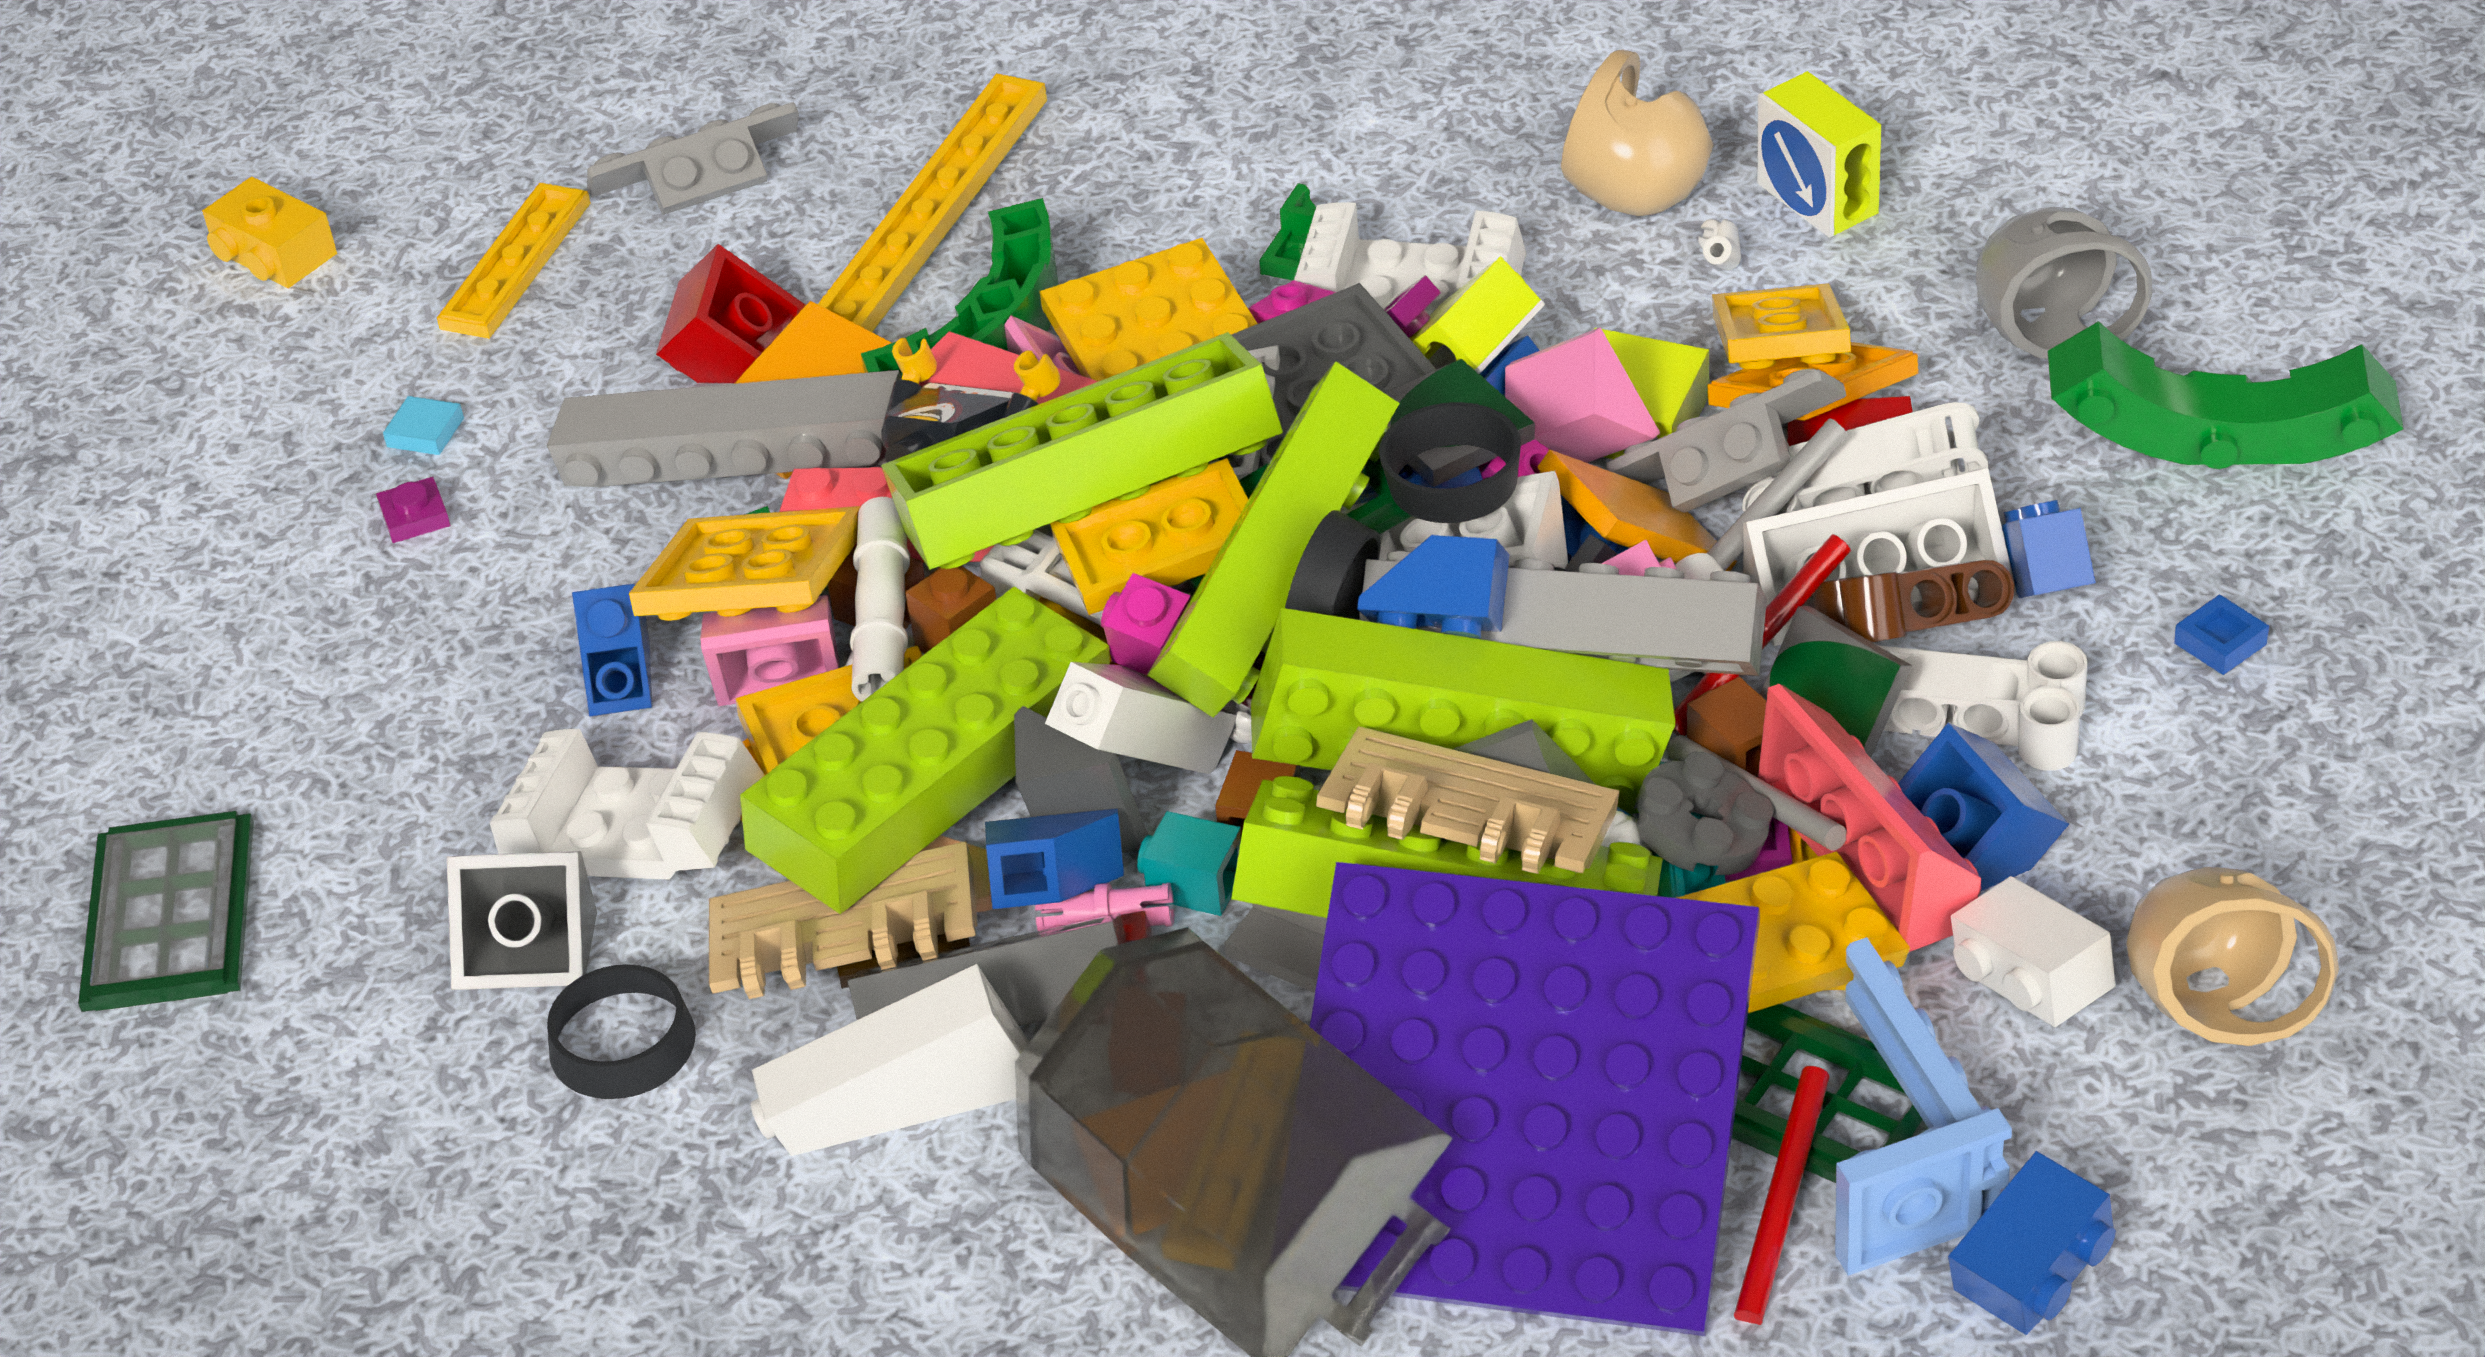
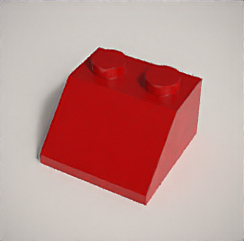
M717 244L678 282L656 355L669 363L675 370L682 372L697 383H735L806 304L726 248Z

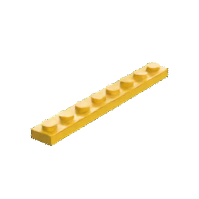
M996 73L826 292L818 305L873 332L1047 102L1045 83Z

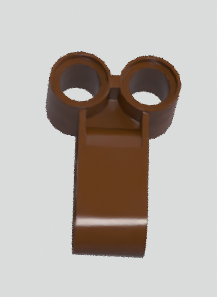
M1979 560L1901 573L1889 572L1824 581L1813 593L1815 610L1865 639L1877 642L1907 636L1906 632L1991 618L2002 614L2010 606L2013 599L2014 582L2010 572L2004 565L1994 560ZM1971 577L1977 581L1979 587V597L1976 603L1971 600L1968 593V584ZM1914 586L1918 588L1922 596V607L1918 614L1911 604V592Z

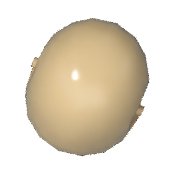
M1622 49L1610 53L1596 70L1582 94L1564 143L1561 169L1564 178L1580 193L1610 210L1635 216L1654 215L1663 212L1688 197L1704 175L1713 143L1698 105L1687 93L1676 90L1661 95L1652 102L1636 98L1640 76V58L1636 52Z
M2203 867L2161 879L2137 902L2128 930L2126 945L2131 972L2157 1008L2180 1026L2211 1042L2252 1046L2291 1037L2313 1022L2328 1003L2339 971L2335 941L2326 924L2309 909L2282 895L2275 886L2252 873L2239 869ZM2294 918L2303 923L2317 942L2321 964L2313 992L2296 1010L2273 1021L2252 1022L2232 1014L2231 1010L2243 1009L2268 992L2289 965L2297 939ZM2212 967L2220 968L2229 977L2228 986L2209 992L2190 990L2186 979L2195 972Z

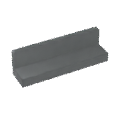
M1120 913L938 953V958L923 961L921 957L900 961L897 962L896 967L881 970L880 966L858 971L847 980L856 1019L859 1020L977 964L1018 1026L1120 1004L1122 990H1131L1120 947L1126 940Z

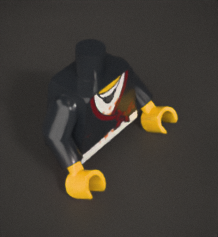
M900 338L894 344L892 353L903 375L901 380H897L893 384L881 430L882 443L887 449L886 463L1039 405L1036 402L1038 397L1049 395L1059 386L1061 379L1058 369L1048 354H1044L1040 361H1038L1031 350H1027L1021 353L1014 363V370L1024 384L1020 393L931 382L922 387L919 385V382L929 379L937 370L935 357L926 339H922L920 349L915 354H912L906 338Z

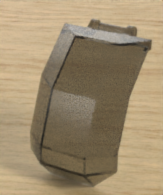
M1189 927L1101 949L1015 1061L1018 1151L1041 1177L1124 1254L1250 1357H1288L1319 1316L1344 1336L1362 1347L1375 1330L1374 1326L1370 1323L1429 1245L1432 1243L1435 1246H1439L1451 1230L1447 1224L1411 1198L1410 1195L1453 1138L1309 1027ZM1394 1214L1405 1222L1407 1227L1352 1300L1346 1305L1333 1296V1293Z

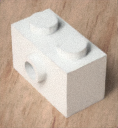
M2012 876L1951 915L1955 946L1953 955L1961 972L1970 980L1980 982L2007 998L2018 1009L2032 1013L2053 1027H2057L2116 987L2110 932Z

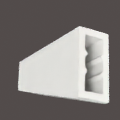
M1070 662L1045 724L1098 750L1211 774L1218 765L1236 722L1237 715L1222 708L1213 718L1151 677L1122 665Z
M975 964L753 1069L752 1074L758 1099L751 1101V1110L762 1134L768 1140L776 1136L789 1154L794 1156L1045 1092L1030 1042L979 966Z

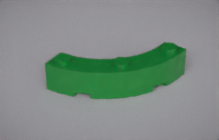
M1043 198L988 211L993 242L991 252L992 265L988 276L978 280L972 290L955 306L956 317L942 328L929 335L925 327L906 337L912 354H915L920 349L922 339H926L931 349L948 332L1008 351L1004 324L1010 316L1048 332L1051 323L1042 309L1040 291L1057 286L1058 276L1049 214ZM896 342L861 353L864 373L899 370L902 377L903 374L892 353Z
M2099 321L2047 351L2051 399L2071 417L2095 433L2123 447L2150 457L2178 464L2206 465L2213 469H2223L2231 465L2306 464L2340 456L2370 446L2404 430L2396 381L2363 344L2327 360L2289 370L2290 378L2265 382H2252L2246 375L2216 374L2195 370L2186 375H2180L2156 367L2155 358L2131 347L2110 332Z

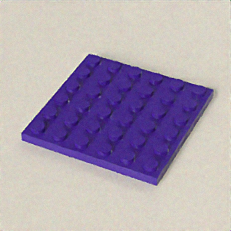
M1336 862L1270 1278L1273 1281L1706 1336L1760 923L1759 907Z

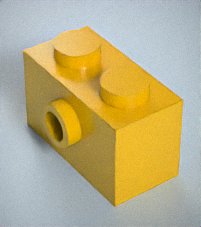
M252 176L202 210L209 232L207 241L214 254L222 261L229 262L233 260L247 267L255 277L262 281L270 279L289 289L337 254L325 212Z

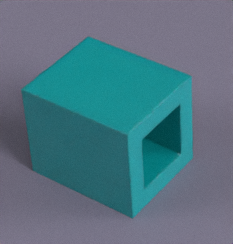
M1166 811L1154 835H1147L1139 849L1137 868L1139 873L1144 874L1145 885L1157 886L1163 883H1170L1174 903H1169L1170 905L1222 916L1232 897L1242 837L1241 827Z

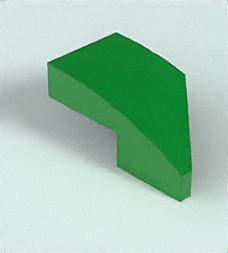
M1297 183L1280 208L1281 229L1259 260L1261 275L1292 281L1295 279L1316 210V206L1310 200V190L1305 184Z

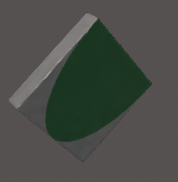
M1463 359L1456 360L1385 393L1400 403L1388 423L1389 427L1403 416L1417 409L1434 404L1464 402L1492 408L1509 418L1519 432L1521 446L1535 439V422ZM1448 445L1425 451L1411 459L1407 464L1432 487H1435L1498 456L1480 447Z
M1798 606L1760 695L1767 701L1768 687L1777 684L1783 685L1830 713L1849 735L1855 736L1861 742L1865 752L1871 758L1912 665L1812 607Z

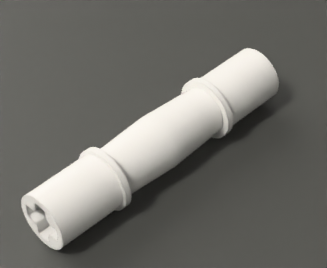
M889 497L869 499L862 504L858 512L857 547L853 555L854 567L858 572L855 594L856 626L851 632L850 646L853 651L852 692L861 702L904 670V653L908 646V635L903 628L906 603L904 574L910 565V554L907 549V535L904 532L893 498Z

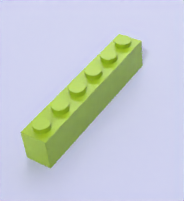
M1335 362L1311 390L1150 669L1149 677L1213 718L1230 700L1239 705L1245 700L1261 672L1252 665L1260 651L1265 654L1267 653L1280 609L1285 608L1293 577L1311 536L1329 512L1333 510L1339 511L1342 506L1349 510L1365 489L1369 477L1361 471L1368 459L1375 463L1380 458V443L1390 428L1388 423L1400 404L1399 402L1338 362Z

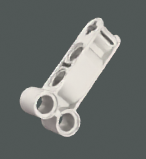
M1946 403L1847 430L1848 436L1776 515L1987 469L1988 459L1983 451L1979 450L1975 432L1979 425L1977 410L1966 403ZM1946 417H1951L1953 431H1948L1945 422ZM1785 438L1790 461L1807 442L1789 446ZM1958 458H1963L1964 472H1960ZM1780 472L1747 486L1748 491L1742 505L1743 512L1747 510Z
M2049 641L2035 647L2030 652L2028 660L1879 646L1912 665L1883 731L1912 734L1914 729L1921 730L1920 735L1936 737L1949 722L1993 741L1995 744L2018 746L2020 757L2033 768L2044 771L2059 770L2074 762L2078 754L2079 719L2085 709L2087 657L2077 646L2063 641Z

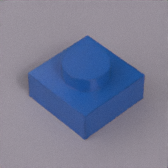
M2219 594L2176 624L2174 644L2215 671L2225 675L2267 645L2269 625Z

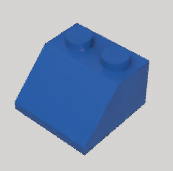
M1949 722L1898 783L1902 793L1923 816H1927L1934 821L1940 834L1957 853L1974 865L1981 878V891L2001 883L2010 876L2015 877L2031 870L2069 825L2065 818L1993 741Z

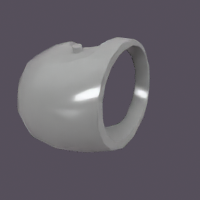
M2045 207L2013 216L1989 236L1977 259V297L1979 304L2004 339L2038 358L2048 359L2047 351L2087 328V326L2081 323L2080 319L2083 315L2092 311L2108 290L2117 266L2116 253L2127 258L2136 271L2137 293L2129 310L2114 324L2106 328L2121 340L2130 336L2144 318L2152 297L2151 269L2145 257L2136 247L2120 237L2111 235L2103 222L2074 208ZM2045 308V312L2031 323L2020 315L2022 310Z

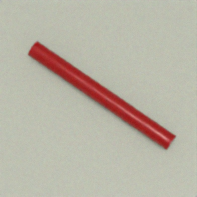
M1831 534L1766 607L1762 650L1794 616L1798 606H1802L1851 552L1850 547L1840 537ZM1707 673L1674 709L1675 727L1673 733L1676 735H1687V703L1697 699L1707 691L1714 690L1738 678L1740 675Z
M1806 1066L1801 1071L1734 1312V1318L1739 1321L1758 1325L1763 1323L1830 1078L1826 1070L1817 1066Z

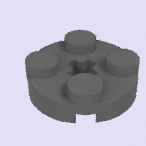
M1692 752L1687 755L1685 761H1671L1655 767L1643 780L1634 805V809L1637 808L1640 815L1636 827L1639 835L1650 849L1667 862L1692 872L1697 862L1708 866H1718L1715 875L1736 874L1747 869L1757 860L1767 839L1769 823L1774 814L1773 805L1767 797L1757 793L1743 779L1724 769L1722 762L1717 757L1706 752ZM1691 812L1699 813L1706 817L1697 819L1691 814Z

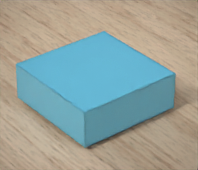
M407 396L383 432L386 446L440 455L464 419L461 405L459 403Z

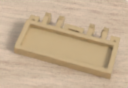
M1358 726L1317 794L1316 806L1345 813L1347 809L1345 816L1346 826L1362 830L1372 814L1386 817L1388 836L1401 840L1405 839L1407 833L1415 824L1421 826L1420 833L1475 847L1482 841L1480 860L1497 863L1499 856L1503 853L1504 848L1507 847L1522 852V870L1539 874L1546 859L1551 858L1555 859V867L1583 873L1585 868H1590L1616 815L1619 790Z
M967 842L920 851L841 915L792 881L709 898V986L712 994L740 988V979H742L745 993L749 999L762 997L765 995V973L781 970L783 979L788 984L790 990L806 986V964L813 963L816 971L872 959V950L874 949L881 970L897 966V944L914 941L916 950L924 961L938 958L937 935L945 934L948 942L976 936L975 927L978 925L973 861Z

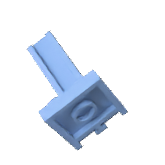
M1867 937L1850 943L1846 948V963L1853 972L1854 978L1846 985L1845 1000L1929 1129L1917 1136L1876 1150L1862 1151L1850 1159L1837 1163L1835 1255L1848 1276L1966 1235L1999 1196L2001 1189L2009 1184L2010 1167L2003 1158L2004 1140L2010 1139L2012 1136V1128L1999 1108L1991 1110L1988 1106L1980 1107L1969 1091L1967 1078L1960 1062L1954 1056L1946 1057L1936 1042L1935 1031L1929 1016L1922 1008L1914 1009L1904 994L1903 983L1897 968L1889 960L1882 961Z

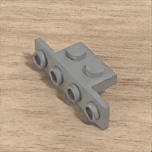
M794 102L781 106L777 103H769L756 108L747 117L731 122L724 119L715 120L702 126L697 133L678 139L675 136H665L651 142L646 149L628 155L619 152L608 154L597 160L593 166L587 169V189L590 196L594 197L648 180L661 213L665 215L767 182V173L755 145L797 132L799 112Z
M1803 369L1793 372L1784 378L1783 384L1766 392L1739 396L1730 402V408L1709 417L1688 419L1677 426L1676 432L1656 441L1648 440L1627 447L1624 455L1606 463L1607 470L1644 484H1649L1665 477L1672 507L1686 513L1782 471L1790 462V457L1781 425L1846 397L1844 384L1821 370Z

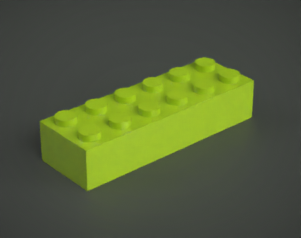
M1227 332L882 464L881 467L904 532L928 568L931 570L939 566L942 569H951L968 563L974 558V552L992 545L1010 546L1021 543L1033 535L1034 529L1054 521L1070 523L1080 520L1092 512L1093 506L1114 498L1119 500L1137 498L1148 492L1152 483L1174 475L1184 478L1196 475L1207 469L1209 461L1227 454L1245 455L1263 448L1267 444V439L1283 433L1262 364Z
M1012 587L741 793L740 801L745 850L841 915L1016 775L1014 714L1022 706H1025L1047 718L1070 662L1110 665L1109 645L1018 588Z
M1281 608L1251 700L1252 758L1333 770L1358 726L1454 749L1533 719L1596 785L1619 790L1617 806L1631 814L1639 813L1637 808L1634 809V805L1642 782L1651 770L1659 766L1675 727L1669 669Z
M1280 776L1276 777L1274 781L1262 780L1244 821L1231 899L1327 918L1336 862L1657 896L1663 858L1650 855L1648 849L1634 843L1614 842L1609 847L1600 846L1590 868H1585L1583 873L1555 867V859L1547 858L1539 874L1522 870V852L1507 847L1504 848L1497 863L1480 860L1482 841L1475 847L1420 833L1421 826L1413 824L1404 840L1389 837L1387 818L1374 814L1371 815L1363 830L1346 826L1345 816L1347 809L1345 813L1317 807V794L1320 790H1315L1311 782L1297 777Z

